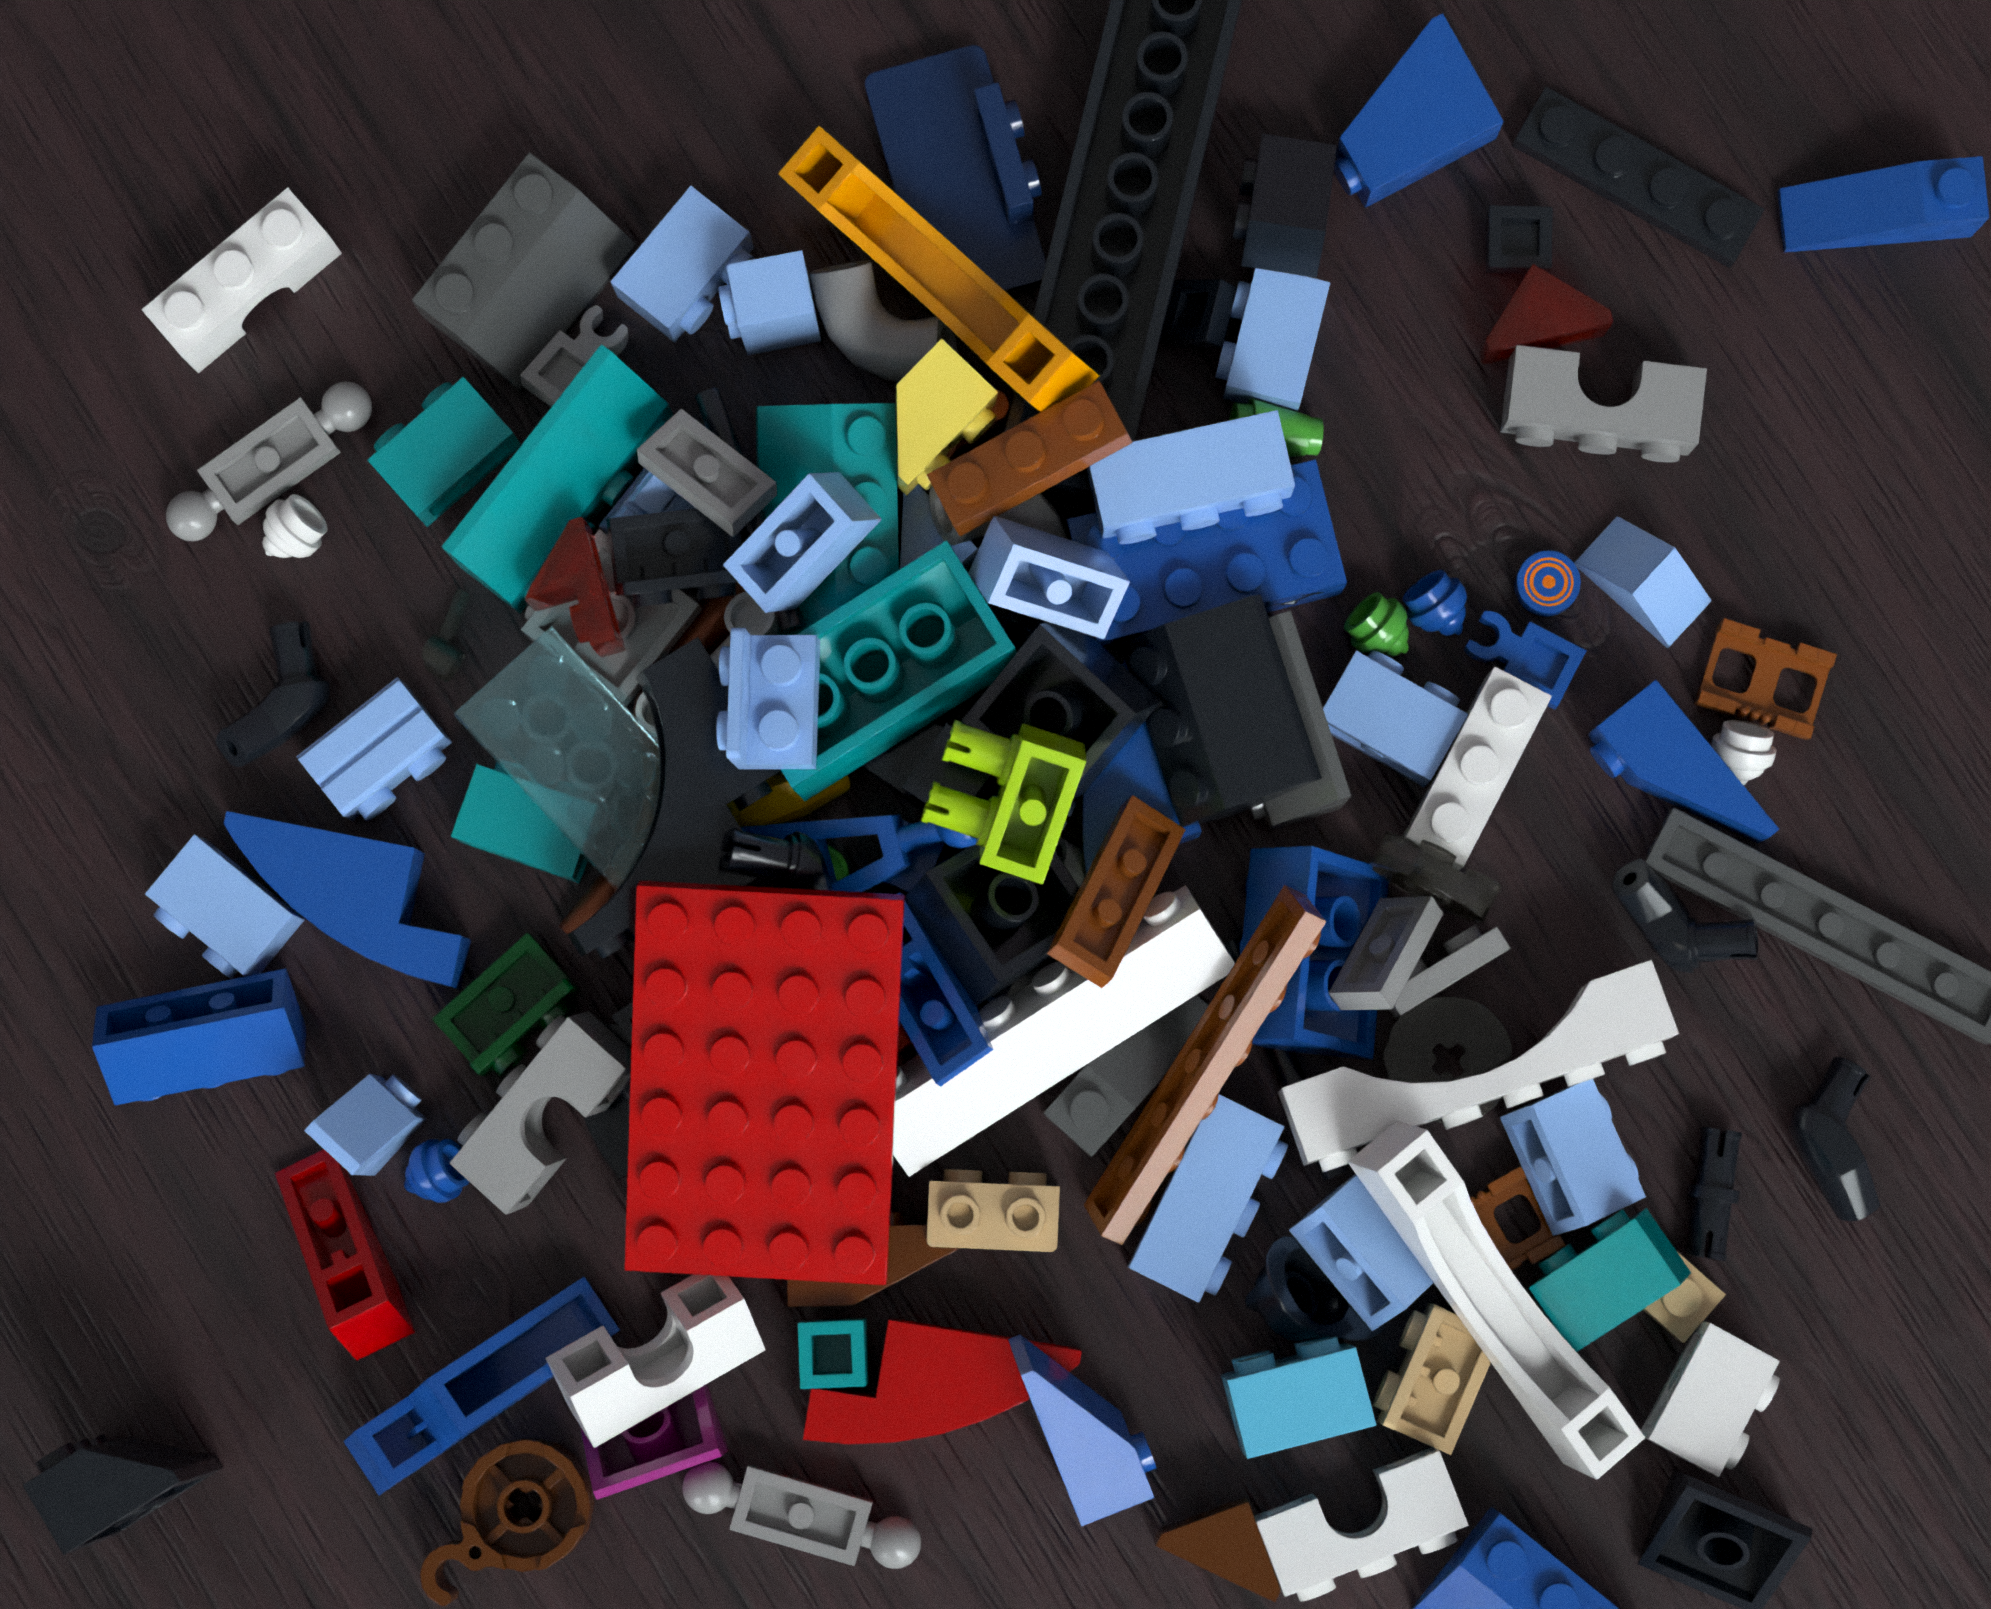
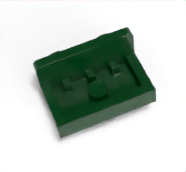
M527 932L434 1016L432 1020L471 1062V1068L478 1075L487 1077L495 1070L501 1077L528 1054L529 1050L523 1043L541 1027L545 1029L553 1020L561 1015L567 1019L576 1010L577 1006L571 1000L581 989L536 939Z

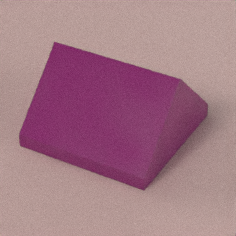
M707 1384L595 1448L581 1428L592 1490L597 1500L713 1460L729 1451Z

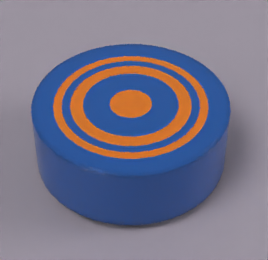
M1541 551L1531 555L1519 568L1514 582L1515 594L1520 604L1530 613L1543 617L1558 615L1569 608L1577 598L1581 585L1580 574L1574 562L1564 554L1556 551Z

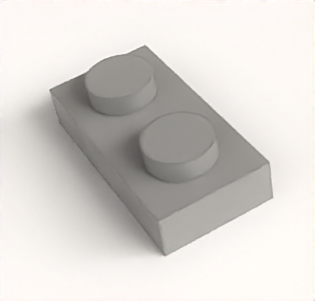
M683 409L674 414L637 449L638 463L732 537L777 496L776 481Z
M1432 896L1380 898L1329 990V995L1340 1010L1393 1009L1443 916V912Z
M1476 924L1442 944L1449 956L1429 968L1426 967L1420 958L1393 1009H1389L1393 1018L1404 1014L1511 949L1498 927L1482 935Z

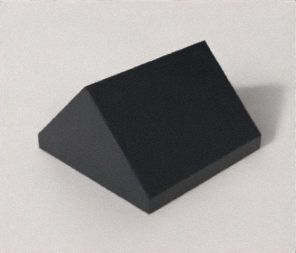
M1673 1470L1639 1554L1638 1565L1741 1609H1763L1810 1541L1813 1529Z

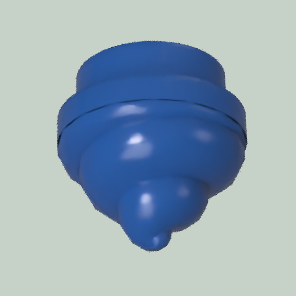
M1442 569L1436 570L1418 580L1404 594L1403 601L1409 608L1407 618L1414 626L1420 627L1427 632L1439 631L1445 636L1460 635L1462 633V623L1466 616L1465 603L1467 593L1458 578H1450Z
M429 1139L416 1146L410 1154L409 1164L405 1171V1190L425 1200H432L437 1203H446L458 1197L463 1187L469 1184V1181L449 1164L460 1151V1145L451 1139H443L441 1141Z

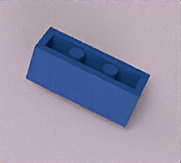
M285 968L96 1007L92 1048L114 1105H120L135 1101H152L164 1095L199 1088H216L228 1082L263 1075H280L288 1070L305 1067L306 1025L287 969Z

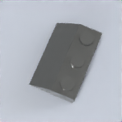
M529 152L411 301L425 320L518 391L522 392L525 388L521 385V373L559 330L566 335L571 331L637 246L579 189Z
M1291 610L1269 618L1322 779L1249 809L1254 821L1264 818L1268 832L1340 810L1351 797Z

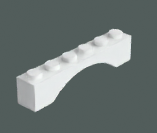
M1649 960L1589 981L1580 988L1564 1016L1540 1042L1517 1059L1487 1073L1450 1082L1407 1083L1375 1078L1343 1066L1283 1087L1278 1092L1303 1165L1319 1161L1322 1172H1326L1347 1165L1348 1161L1357 1154V1147L1369 1144L1396 1121L1418 1127L1442 1119L1445 1130L1483 1117L1479 1105L1503 1097L1506 1107L1511 1108L1544 1096L1540 1086L1541 1083L1564 1076L1567 1086L1571 1087L1605 1075L1601 1063L1625 1055L1629 1066L1663 1055L1666 1051L1662 1041L1678 1035L1679 1032L1653 962Z
M1396 1121L1348 1161V1164L1563 1464L1597 1480L1645 1439V1436L1611 1388L1562 1337L1517 1280L1481 1223L1470 1200L1464 1181L1428 1130Z

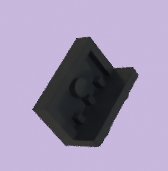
M697 508L606 519L615 595H633L634 607L673 603L671 590L696 587L698 599L736 595L735 582L737 580L723 564L742 545L740 531L732 537Z

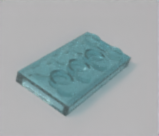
M551 626L455 712L454 716L605 880L617 890L637 861L654 817L659 789L660 761L658 742Z

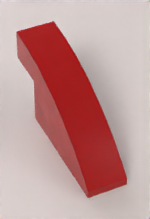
M890 1318L887 1325L877 1393L871 1394L840 1388L811 1389L803 1440L840 1444L894 1443L950 1432L982 1422L1030 1399L1008 1341L1012 1337ZM1028 1340L1069 1372L1080 1364L1081 1348Z

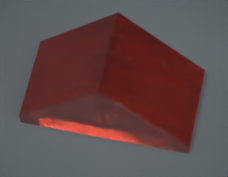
M1532 264L1480 350L1481 363L1484 365L1509 359L1516 345L1553 349L1604 337L1613 323L1611 311Z

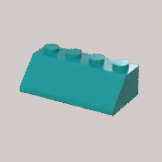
M601 344L441 547L462 570L518 613H521L535 596H538L546 588L550 590L553 588L557 580V576L552 573L566 554H569L585 538L590 540L596 530V526L592 524V521L606 503L614 507L635 480V477L630 473L638 464L637 449L674 415L669 404L614 353Z
M895 403L755 406L757 468L776 481L777 496L763 508L766 518L809 473L840 472L882 519L801 603L799 607L806 625L799 630L787 634H782L779 628L777 635H797L899 570Z
M947 540L797 634L816 635L820 640L816 769H781L782 773L793 790L804 801H807L991 685L1015 656L1017 650Z

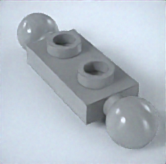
M344 381L336 383L325 392L321 402V409L315 414L300 397L206 463L197 471L209 488L203 493L197 491L182 492L176 495L168 504L166 522L171 532L185 541L202 540L214 530L217 514L225 509L232 521L239 525L341 452L329 434L335 430L342 432L356 431L368 422L372 413V401L368 392L354 382Z
M704 1462L693 1466L683 1480V1496L686 1503L693 1510L702 1514H713L723 1510L725 1507L735 1509L729 1530L855 1566L860 1547L862 1546L869 1548L875 1560L882 1566L900 1569L911 1564L917 1558L921 1549L920 1533L910 1520L900 1516H891L882 1519L878 1523L868 1521L873 1500L749 1464L743 1484L734 1482L730 1472L721 1464Z

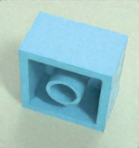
M1322 1336L1294 1343L1297 1355L1275 1360L1274 1354L1266 1350L1232 1359L1234 1371L1221 1374L1239 1448L1247 1459L1377 1426L1356 1347L1346 1342L1339 1344L1337 1336Z

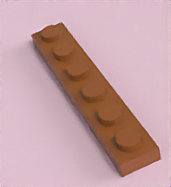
M1286 885L1283 886L1084 1203L1085 1209L1102 1237L1123 1245L1133 1227L1139 1225L1145 1219L1151 1206L1152 1197L1167 1173L1173 1172L1180 1164L1186 1143L1200 1121L1206 1119L1214 1110L1218 1101L1219 1091L1234 1067L1242 1064L1247 1058L1252 1047L1253 1037L1268 1013L1276 1010L1283 1001L1287 983L1301 961L1310 956L1316 949L1321 937V930L1327 921L1305 894Z

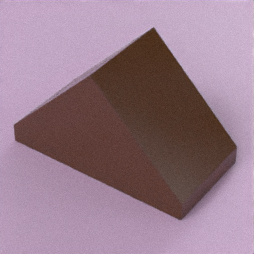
M1245 1497L1161 1527L1154 1538L1156 1547L1276 1603L1281 1589L1249 1502Z

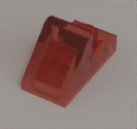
M583 517L569 520L530 586L525 596V601L534 611H541L578 600L579 604L569 607L577 638L580 644L590 642L591 647L603 658L626 651L593 530Z

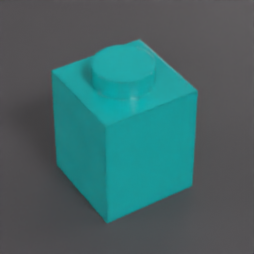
M867 1318L802 1320L798 1322L800 1389L864 1387L868 1385Z

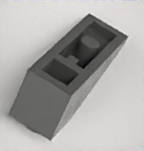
M1195 995L1089 1062L1047 1108L1043 1115L1091 1158L1165 1076L1209 1005L1198 995Z

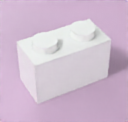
M1703 1321L1690 1336L1641 1432L1645 1439L1703 1471L1719 1477L1724 1466L1732 1470L1741 1459L1749 1442V1435L1744 1433L1743 1430L1754 1409L1762 1412L1772 1400L1780 1378L1773 1373L1780 1361L1712 1323Z

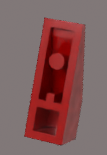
M323 1149L276 1172L275 1176L330 1332L356 1360L415 1333L398 1282L346 1169Z

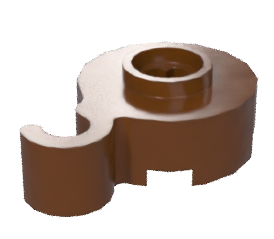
M534 1437L507 1441L480 1457L462 1484L463 1492L460 1500L462 1520L460 1523L464 1538L463 1540L448 1541L429 1553L421 1568L422 1588L429 1599L440 1606H446L459 1596L458 1589L449 1584L444 1578L443 1567L449 1559L458 1560L466 1568L473 1571L492 1566L504 1570L512 1569L525 1572L547 1569L574 1551L589 1530L595 1505L590 1477L579 1459L556 1442ZM517 1488L524 1493L535 1490L541 1497L542 1502L537 1506L542 1509V1513L538 1520L530 1514L519 1519L512 1511V1507L518 1503L512 1497Z

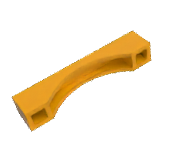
M818 126L778 173L822 215L924 304L994 372L1040 412L1092 385L1099 377L1092 368L822 127Z

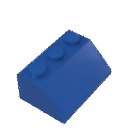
M1314 846L1251 849L1249 873L1246 879L1247 894L1240 955L1284 885L1305 894L1327 921L1321 930V937L1316 949L1299 964L1287 983L1283 1001L1276 1010L1268 1013L1253 1037V1045L1275 1050L1373 1060L1377 1010H1340L1329 995V990L1380 898H1387L1390 870Z
M1490 1507L1411 1609L1619 1608L1504 1515Z

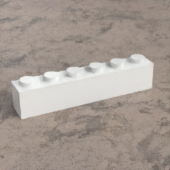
M1185 885L1175 892H1165L1152 898L1114 978L1102 989L1061 962L1051 963L1042 968L1034 976L1032 983L1022 988L1018 993L1010 998L1007 996L998 997L987 1003L979 1011L994 1050L941 1087L935 1084L919 1054L903 1065L897 1066L893 1155L908 1176L913 1175L1229 974L1235 962L1187 886Z

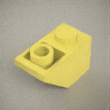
M942 338L896 385L897 487L905 495H908L918 484L925 490L932 487L927 474L951 462L946 455L962 438L973 444L997 418V415L991 409L996 404L998 391Z

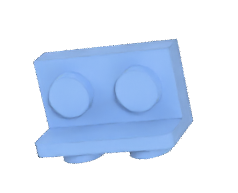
M731 628L730 646H722L719 655L720 682L722 686H729L728 711H719L717 717V744L719 750H726L727 758L738 769H816L820 640L816 635H751L746 628Z

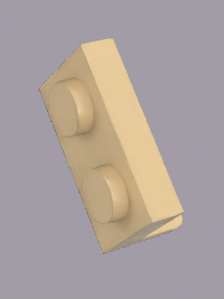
M944 1169L943 1181H929L927 1244L929 1246L1053 1252L1057 1249L1060 1186H1047V1174L1008 1172V1184L982 1183L983 1171Z
M1428 1302L1424 1313L1416 1310L1411 1313L1399 1341V1346L1407 1349V1353L1398 1373L1388 1370L1384 1375L1374 1398L1373 1406L1382 1410L1377 1420L1381 1425L1451 1455L1491 1362L1456 1314Z

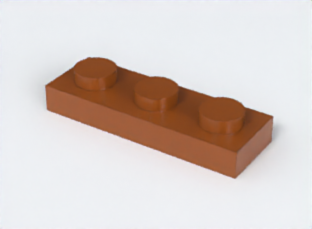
M1097 381L930 472L927 476L959 536H962L992 520L993 515L999 516L1133 442L1100 381Z
M1131 795L1121 805L1047 954L1101 989L1114 978L1186 829Z

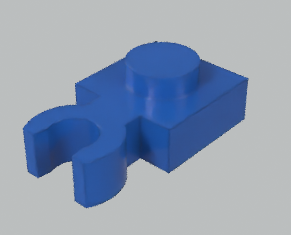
M1484 611L1479 622L1494 630L1496 633V643L1493 646L1484 647L1475 641L1469 640L1463 649L1470 658L1479 662H1491L1497 659L1506 664L1503 671L1551 695L1552 697L1547 706L1555 710L1587 650L1530 621L1522 635L1518 636L1511 632L1508 621L1502 615L1493 611Z

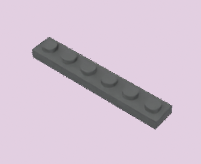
M1676 808L1669 810L1643 860L1660 877L1743 920L1756 919L1757 927L1984 1045L1991 1044V971Z

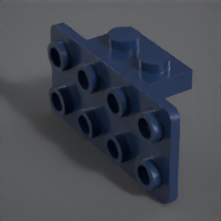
M970 45L869 74L865 80V90L894 191L1006 292L1041 283L1046 260L1033 219L1032 199L1042 196L1041 186L1033 159L1021 161L1015 139L1024 137L1025 134L1015 99L1004 102L999 82H993L984 50L977 45Z

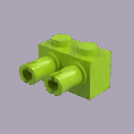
M955 720L950 731V739H947L942 760L946 762L951 761L997 776V784H1000L997 797L992 795L990 800L987 801L942 786L934 781L929 792V800H926L921 822L926 824L929 822L977 838L976 845L980 846L979 864L1043 885L1087 761L1085 744L1022 723L1018 735L1013 734L1011 739H1007Z

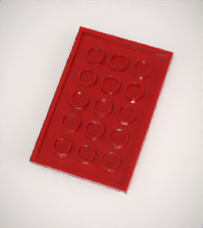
M639 881L636 888L625 1271L872 1285L887 1284L905 895Z

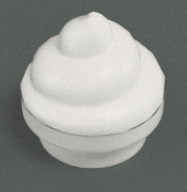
M292 494L286 500H276L268 507L266 519L263 522L264 534L266 536L263 538L262 544L265 554L268 556L280 558L292 556L296 558L309 557L321 546V537L328 530L327 524L314 505L305 498Z
M1740 720L1725 721L1721 733L1713 736L1711 744L1712 748L1743 785L1748 780L1759 777L1766 768L1771 767L1777 752L1776 748L1772 746L1774 733L1771 730L1755 723Z

